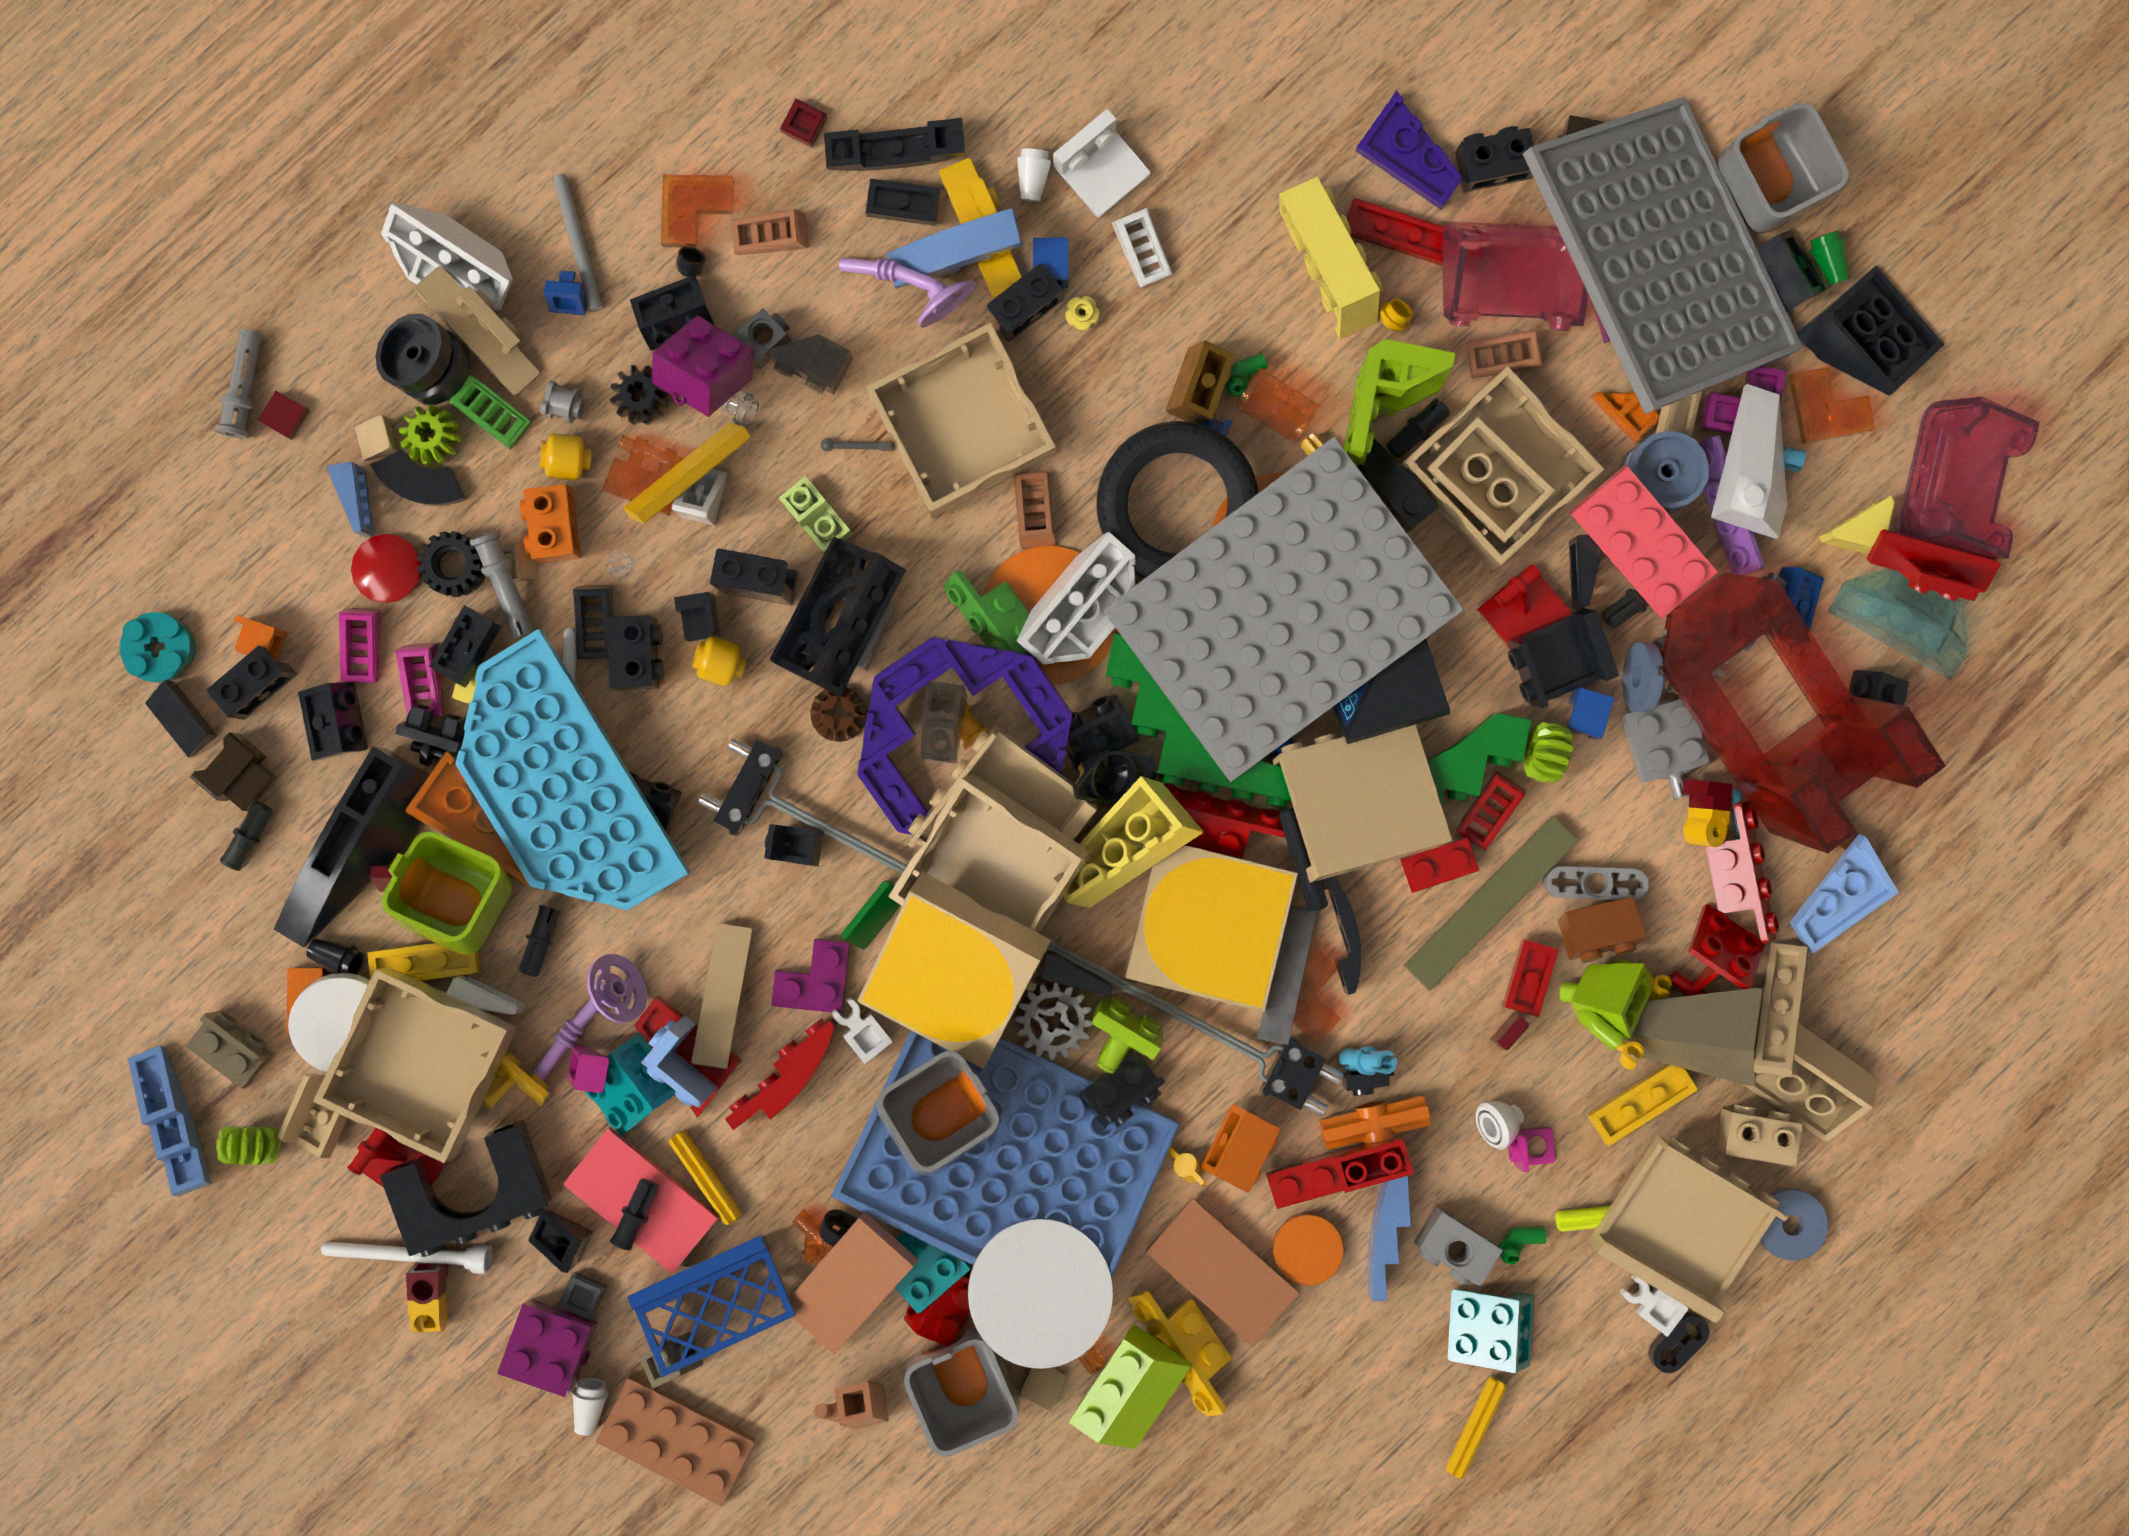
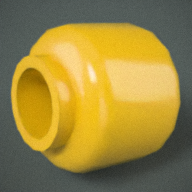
M552 433L548 436L547 441L541 440L539 468L545 469V473L549 478L576 481L581 478L583 469L590 470L591 449L585 448L582 437Z
M710 636L705 642L699 641L691 667L696 669L699 679L726 687L732 683L734 677L741 679L747 659L741 658V647L739 644L716 636Z

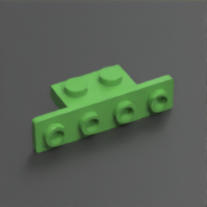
M961 570L953 573L943 584V588L949 600L965 616L971 630L979 635L986 646L1027 653L1028 651L1017 642V639L1030 613L1008 583L1005 581L980 597Z

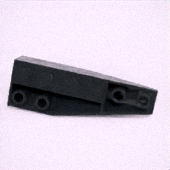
M375 746L371 748L303 865L276 922L275 931L298 945L307 947L372 882L370 879L372 866H388L396 858L397 854H400L410 844L423 822L405 811L430 774L387 748Z

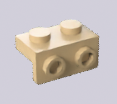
M307 1073L298 1086L277 1139L282 1142L297 1143L319 1158L330 1159L348 1118L313 1102L325 1075Z

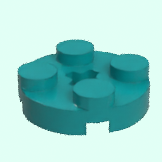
M161 612L145 613L138 616L135 620L128 621L123 627V635L120 640L121 659L129 674L137 676L144 681L162 683L165 680L173 681L182 675L180 673L194 659V636L187 626L183 625L178 618ZM157 638L158 642L165 643V650L159 651V657H155L154 652L150 651L151 644Z

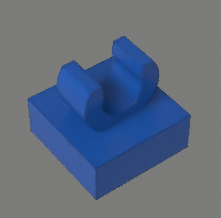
M561 270L559 281L546 280L544 295L550 312L585 316L587 302L582 285L574 282L575 272Z

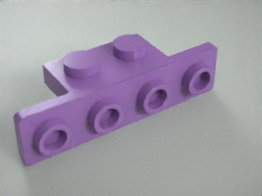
M1718 435L1698 443L1705 451L1709 463L1708 482L1703 490L1711 513L1726 459V453ZM1714 519L1733 576L1737 578L1763 569L1765 565L1754 536L1759 533Z

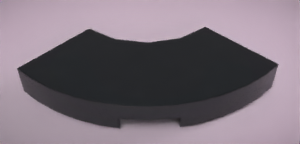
M400 450L370 464L378 478L390 490L412 502L428 506H445L466 500L453 469L449 466L439 469L422 468L415 464L404 450Z

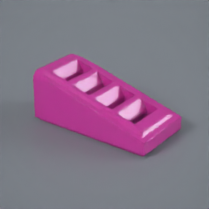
M347 608L339 612L341 682H378L381 631L380 610ZM353 621H367V627H353ZM352 635L367 636V642L352 641ZM352 650H368V656L351 655ZM351 664H368V670H351Z
M437 643L405 645L395 651L407 715L411 706L416 704L415 700L420 699L432 700V705H425L434 709L432 717L444 715L441 674L429 667L438 650ZM424 656L425 662L412 663V657ZM413 671H427V676L413 677ZM429 685L430 690L415 692L414 686Z
M575 1044L572 1049L567 1076L575 1090L601 1093L605 1086L609 1060L599 1052L584 1045Z

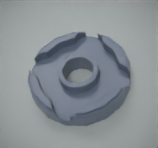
M1635 642L1630 647L1625 658L1622 674L1623 696L1627 707L1632 712L1652 711L1657 706L1662 694L1664 679L1663 675H1658V666H1663V658L1660 650L1654 643Z
M1795 1188L1778 1189L1772 1192L1773 1194L1771 1195L1781 1202L1778 1208L1786 1216L1796 1215L1799 1220V1226L1795 1232L1786 1233L1783 1229V1220L1776 1216L1760 1240L1762 1245L1771 1254L1788 1261L1803 1260L1815 1254L1824 1244L1828 1232V1219L1821 1203L1811 1194Z

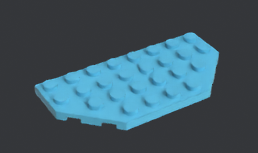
M537 629L478 666L475 677L477 683L473 700L469 703L464 725L465 735L462 748L458 751L455 765L530 887L547 889L563 893L567 896L591 902L596 901L623 910H630L691 873L542 629Z

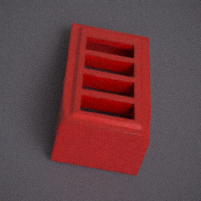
M1496 770L1457 827L1456 832L1463 837H1468L1469 841L1486 851L1526 795V790ZM1497 785L1513 795L1510 800L1494 790ZM1490 797L1505 808L1500 812L1486 802L1487 799ZM1481 809L1495 818V823L1492 824L1478 815L1479 810ZM1472 820L1489 831L1486 836L1469 826Z

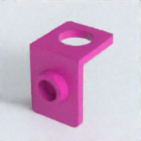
M1549 1127L1519 1130L1514 1142L1508 1146L1509 1159L1511 1162H1514V1166L1523 1172H1529V1165L1554 1163L1553 1130ZM1534 1136L1542 1137L1546 1143L1544 1153L1537 1157L1529 1155L1527 1149V1141Z

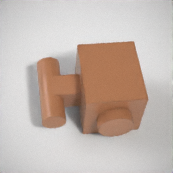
M870 1381L836 1388V1403L827 1405L820 1403L814 1409V1414L817 1418L839 1422L840 1426L854 1429L889 1421L884 1385Z

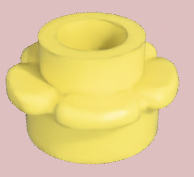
M1074 297L1068 302V311L1065 312V317L1070 325H1073L1078 330H1087L1093 323L1098 321L1100 311L1096 308V302L1091 297ZM1082 309L1086 312L1083 316L1079 314V311Z

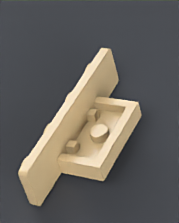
M442 266L435 268L415 286V291L511 394L517 395L539 375V370L516 347L520 342V339L516 336L518 334L516 327L507 318L503 317L500 319L491 309L493 307L492 302L481 290L478 289L475 292L470 286L463 290Z

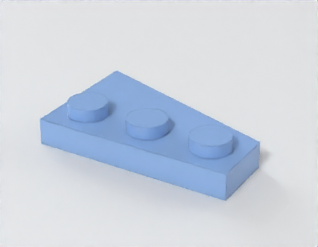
M1857 835L1789 922L1803 946L1808 947V951L1811 953H1815L1899 893L1866 836Z

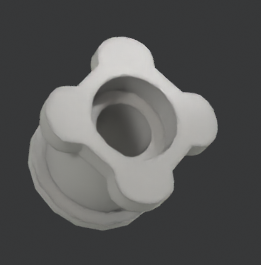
M550 380L546 387L544 400L541 403L540 413L548 418H553L554 415L563 417L567 423H573L576 418L580 419L582 417L586 400L582 398L581 390L574 389L570 391L563 389L561 385Z

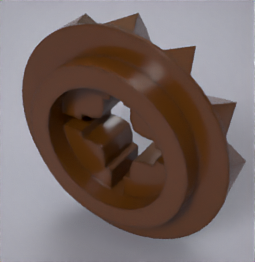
M845 687L841 697L824 689L815 697L810 709L812 726L822 737L834 742L847 741L858 735L864 727L867 717L863 699L857 692L848 687ZM838 699H840L842 709L848 711V713H853V716L841 718L840 723H838V729H836L834 718L824 714V711L835 709Z

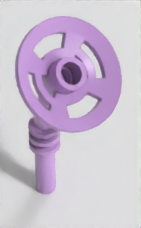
M842 257L839 261L840 271L874 275L878 280L883 279L896 282L899 279L929 291L927 296L930 298V302L922 311L917 322L921 328L930 326L948 315L964 302L976 288L974 280L962 281L947 287L944 282L940 283L937 279L904 267L896 260L891 261L879 258L877 261Z
M607 954L593 962L587 976V987L591 999L571 1021L566 1020V1027L562 1026L560 1028L561 1034L557 1033L555 1035L557 1040L533 1071L540 1079L545 1080L568 1047H574L573 1041L577 1042L579 1040L577 1035L584 1033L583 1027L598 1011L607 1019L617 1023L631 1022L642 1014L647 1002V988L642 974L630 960L617 954ZM611 966L622 970L628 976V979L623 981L618 975L610 973ZM599 970L600 974L597 976V978H596V980H595V986H594L595 975H596L597 971ZM634 990V1004L631 1010L626 1007L631 1001V991ZM604 1005L614 1008L617 1014L608 1011Z

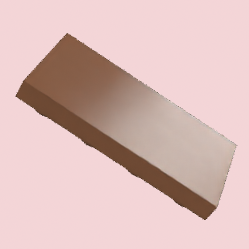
M1193 1197L1189 1199L1146 1249V1253L1252 1347L1257 1344L1300 1294L1294 1286Z
M864 1211L789 1298L796 1313V1316L793 1318L835 1355L914 1267L919 1259Z
M630 1375L596 1443L722 1507L756 1438L656 1387L652 1389L650 1384Z

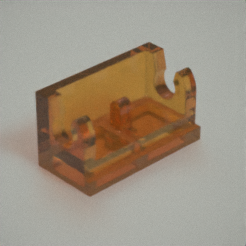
M1260 368L1241 397L1237 408L1296 444L1320 405Z

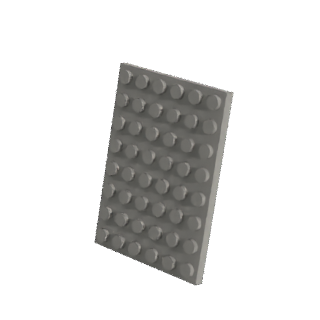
M1685 97L1532 146L1523 153L1645 414L1803 349L1802 343Z
M1332 437L1103 611L1231 782L1460 614L1464 609L1335 437Z

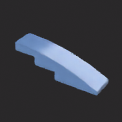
M1011 208L914 241L887 253V258L891 261H899L900 265L936 278L960 271L962 266L990 259L992 254L1023 246L1015 211ZM899 279L893 282L896 289L911 285Z
M160 1045L128 1058L142 1124L150 1126L157 1160L164 1161L171 1195L179 1197L212 1184L191 1111L165 1047Z
M1408 1176L1387 1181L1380 1185L1372 1218L1368 1251V1295L1373 1301H1387L1385 1264H1399L1397 1227H1411Z

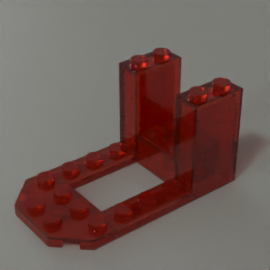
M1724 572L1667 614L1664 628L1667 630L1664 649H1660L1663 666L1659 667L1752 808H1755L1758 817L1770 834L1828 854L1857 833V830L1839 802L1872 777L1918 788L1946 767L1909 707L1856 697L1850 694L1778 581ZM1763 634H1765L1817 714V716L1765 754L1711 674V672Z

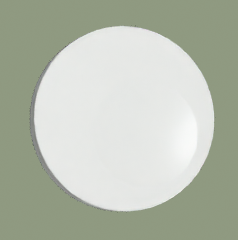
M348 973L330 974L313 981L300 993L292 1006L288 1027L293 1046L307 1063L321 1071H328L335 1054L340 1050L348 1037L353 1016L370 982L369 979Z

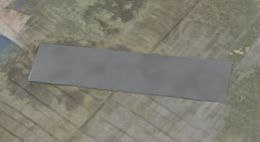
M1290 906L1257 1039L1289 1044L1317 911L1309 912L1308 909Z

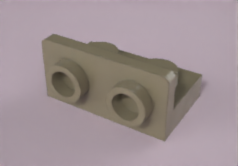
M223 1011L205 1013L200 1019L203 1024L186 1047L241 1089L248 1087L272 1053L264 1047L266 1044L260 1037L250 1032L246 1034L236 1026L238 1022L231 1015Z

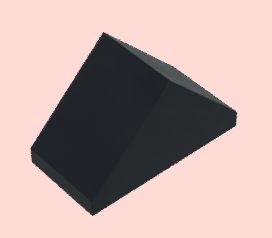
M545 1209V1212L539 1216L528 1241L561 1272L568 1273L579 1263L594 1231Z

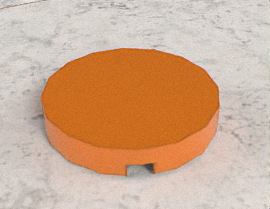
M1302 1213L1293 1215L1278 1228L1274 1235L1272 1252L1275 1264L1284 1277L1296 1284L1312 1286L1324 1283L1335 1275L1342 1263L1344 1248L1341 1235L1331 1222L1318 1214Z

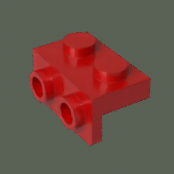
M964 1274L921 1313H917L908 1305L904 1321L916 1335L946 1347L952 1345L970 1313L968 1300L970 1276Z

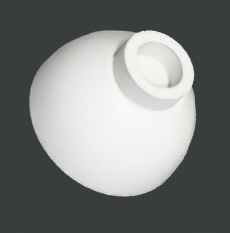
M1487 1101L1481 1103L1476 1110V1124L1481 1136L1489 1145L1499 1150L1507 1148L1514 1142L1519 1133L1520 1125L1524 1123V1115L1516 1105L1509 1106L1500 1101Z

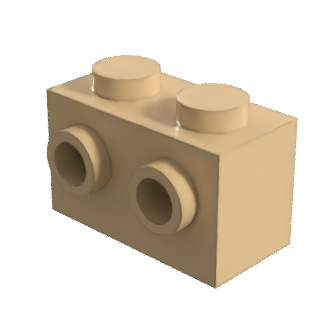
M1734 1104L1733 1110L1721 1108L1715 1145L1716 1151L1729 1156L1796 1167L1803 1124L1791 1120L1790 1113L1769 1110V1115L1765 1116L1755 1114V1107Z

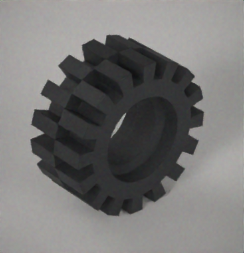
M443 531L439 532L440 536L438 537L435 535L428 538L431 542L428 545L424 543L421 549L425 550L423 555L418 554L417 558L421 562V566H417L418 572L423 574L421 578L423 582L428 584L432 590L452 597H460L461 594L467 596L471 594L470 590L472 588L477 590L481 586L478 583L479 580H485L486 576L482 574L481 568L483 564L476 547L471 546L469 542L471 538L455 531H451V533ZM458 551L465 559V568L456 577H446L440 568L441 559L448 552Z

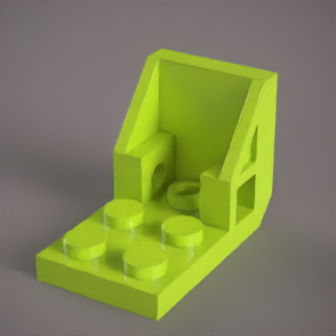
M1389 339L1382 340L1368 350L1356 378L1344 443V451L1356 467L1364 465L1367 453L1371 451L1374 432H1370L1373 420H1376L1377 415L1394 416L1437 394L1454 365V352ZM1375 393H1383L1387 395L1384 397H1379Z

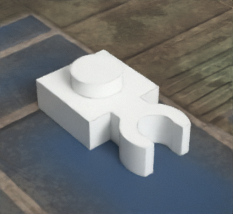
M848 998L846 1001L852 1007L851 1014L848 1017H842L834 1009L832 1015L839 1024L850 1028L842 1036L862 1062L866 1064L891 1044L892 1040L870 1013L861 1019L858 1004L852 998Z
M1632 1274L1631 1278L1639 1284V1290L1635 1294H1629L1626 1290L1621 1289L1619 1291L1620 1294L1630 1303H1641L1636 1313L1668 1337L1689 1308L1655 1287L1650 1292L1648 1283Z

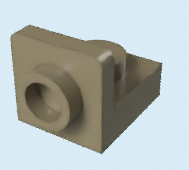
M688 1332L677 1338L688 1341L691 1333ZM671 1340L666 1342L662 1354L667 1367L681 1360L686 1346ZM691 1348L687 1358L699 1351ZM651 1350L639 1355L652 1389L703 1365V1360L701 1359L665 1377H661Z

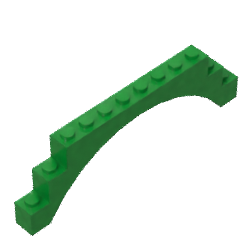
M1114 634L1105 678L1112 679L1111 685L1119 688L1131 689L1132 684L1139 685L1131 725L1138 727L1137 734L1157 738L1158 732L1165 733L1156 773L1164 776L1163 782L1179 786L1184 785V780L1197 782L1198 790L1218 793L1219 787L1233 790L1232 797L1252 800L1255 794L1267 797L1266 804L1287 808L1288 802L1292 801L1282 768L1260 760L1230 782L1121 635ZM1500 713L1491 714L1456 744L1427 759L1441 806L1444 791L1448 792L1447 798L1468 802L1469 796H1480L1487 757L1491 758L1490 764L1511 768L1512 762H1523L1531 720Z

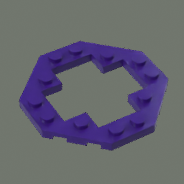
M932 636L874 676L857 775L897 832L911 835L912 833L908 831V828L919 813L926 816L929 812L888 754L916 735V732L897 707V704L952 667L972 696L1003 677L1042 733L1023 747L1057 772L1062 773L1073 713L1032 654Z

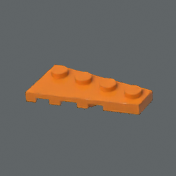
M446 751L405 812L445 837L491 856L511 878L529 888V884L455 765L456 760Z

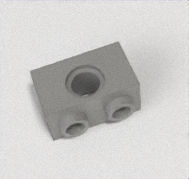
M1437 1206L1414 1241L1421 1249L1419 1256L1436 1267L1440 1262L1450 1267L1452 1270L1449 1275L1466 1286L1472 1281L1481 1287L1503 1251L1497 1244ZM1455 1241H1462L1464 1243L1462 1254L1457 1257H1450L1448 1255L1449 1246Z

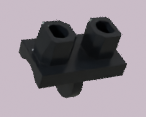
M415 704L411 706L406 721L397 724L395 734L416 740L412 742L410 750L420 753V764L430 766L434 758L441 760L446 750L455 753L460 750L464 739L466 718L454 714L443 715L441 727L438 728L430 725L434 709L422 704Z

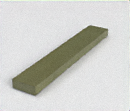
M1551 816L1403 966L1427 990L1431 991L1559 862L1578 840L1554 816Z

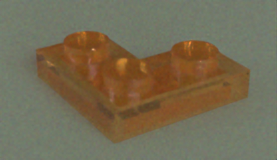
M663 174L661 245L663 247L682 248L689 246L698 248L699 214H734L735 180L733 176Z
M1828 367L1793 373L1789 376L1802 444L1863 434L1875 430L1869 395L1834 401Z
M1310 944L1293 1023L1318 1045L1341 1019L1315 995L1338 968Z

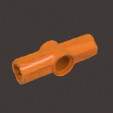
M1422 1094L1388 1103L1386 1101L1370 1102L1355 1107L1354 1111L1319 1119L1322 1138L1327 1150L1359 1142L1365 1144L1381 1142L1393 1138L1394 1134L1431 1125L1428 1107Z

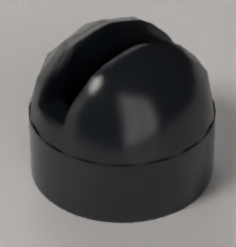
M682 247L679 249L676 258L677 270L685 277L697 276L703 270L706 257L700 250L694 247Z

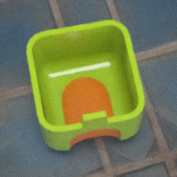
M424 832L413 840L405 856L398 853L388 871L393 877L383 893L382 907L404 929L457 953L470 955L478 952L485 944L511 896L512 880L502 866L491 856L439 833Z

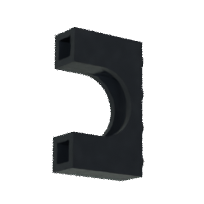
M524 1120L490 1131L484 1138L497 1173L498 1191L494 1201L481 1210L459 1212L444 1205L437 1198L421 1157L387 1168L380 1175L409 1257L421 1253L422 1257H427L443 1249L442 1244L455 1240L456 1245L476 1238V1232L489 1228L491 1232H495L511 1225V1219L524 1215L525 1220L531 1219L545 1212L544 1207L549 1205L552 1197Z

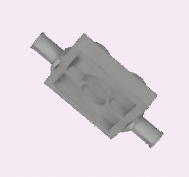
M1691 696L1674 701L1659 699L1657 706L1652 711L1632 712L1621 715L1640 783L1655 779H1669L1674 799L1688 796L1689 794L1683 793V775L1693 768L1710 764Z

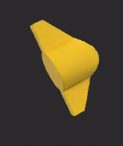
M1170 1146L1168 1152L1176 1159L1174 1161L1175 1173L1188 1183L1197 1181L1202 1187H1205L1207 1182L1202 1177L1204 1169L1200 1168L1202 1162L1189 1153L1180 1155Z

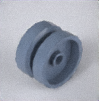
M1664 431L1651 435L1628 452L1620 466L1621 469L1624 465H1627L1668 514L1691 503L1701 495L1708 482L1709 463L1705 451L1695 439L1682 432Z

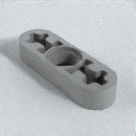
M1555 866L1543 877L1545 891L1556 898L1620 900L1634 897V900H1638L1645 896L1649 888L1647 876L1638 869ZM1577 871L1580 872L1579 878L1576 875ZM1559 872H1562V877L1565 879H1578L1580 893H1575L1577 886H1563L1562 892H1559L1558 886L1552 885V878H1558ZM1593 873L1600 874L1605 881L1603 890L1596 894L1590 892L1586 886L1587 878ZM1611 873H1615L1614 880L1627 881L1630 878V874H1632V879L1639 882L1638 888L1632 889V894H1629L1628 888L1613 887L1614 883ZM1612 889H1614V895H1611Z

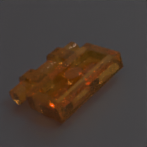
M622 435L618 448L630 452L629 459L626 462L614 457L602 491L631 502L681 462L684 457L678 456L675 450L669 448L662 450L648 444V440L636 437L633 439ZM643 458L659 463L657 473L640 467ZM674 500L659 513L670 516Z

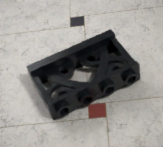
M833 537L772 653L770 661L841 697L906 569L881 554L868 551ZM845 597V608L835 627L826 633L825 622L835 603Z

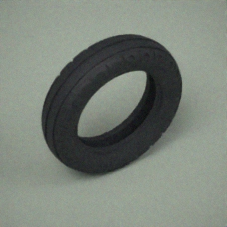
M1170 421L1155 424L1129 437L1118 447L1107 462L1097 491L1098 521L1103 535L1106 532H1110L1135 555V565H1132L1134 573L1146 578L1178 554L1161 551L1146 543L1137 534L1129 518L1128 495L1131 485L1140 470L1152 460L1166 454L1187 453L1198 456L1210 463L1217 470L1226 487L1228 505L1225 518L1259 493L1255 474L1243 452L1229 438L1215 429L1187 421Z

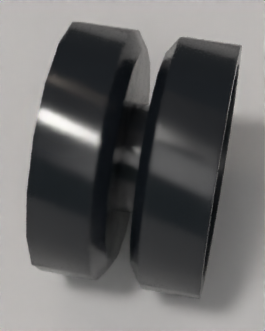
M408 314L392 323L379 340L375 355L377 370L383 380L424 405H437L452 398L465 383L471 365L470 352L465 343L454 333L448 331L441 324L424 314Z

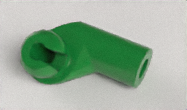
M1258 353L1232 364L1229 380L1225 384V390L1228 394L1234 397L1244 395L1251 375L1268 369L1263 353Z
M1525 1226L1511 1228L1498 1245L1503 1250L1500 1255L1502 1261L1510 1265L1515 1264L1520 1260V1252L1525 1245L1546 1244L1545 1227Z

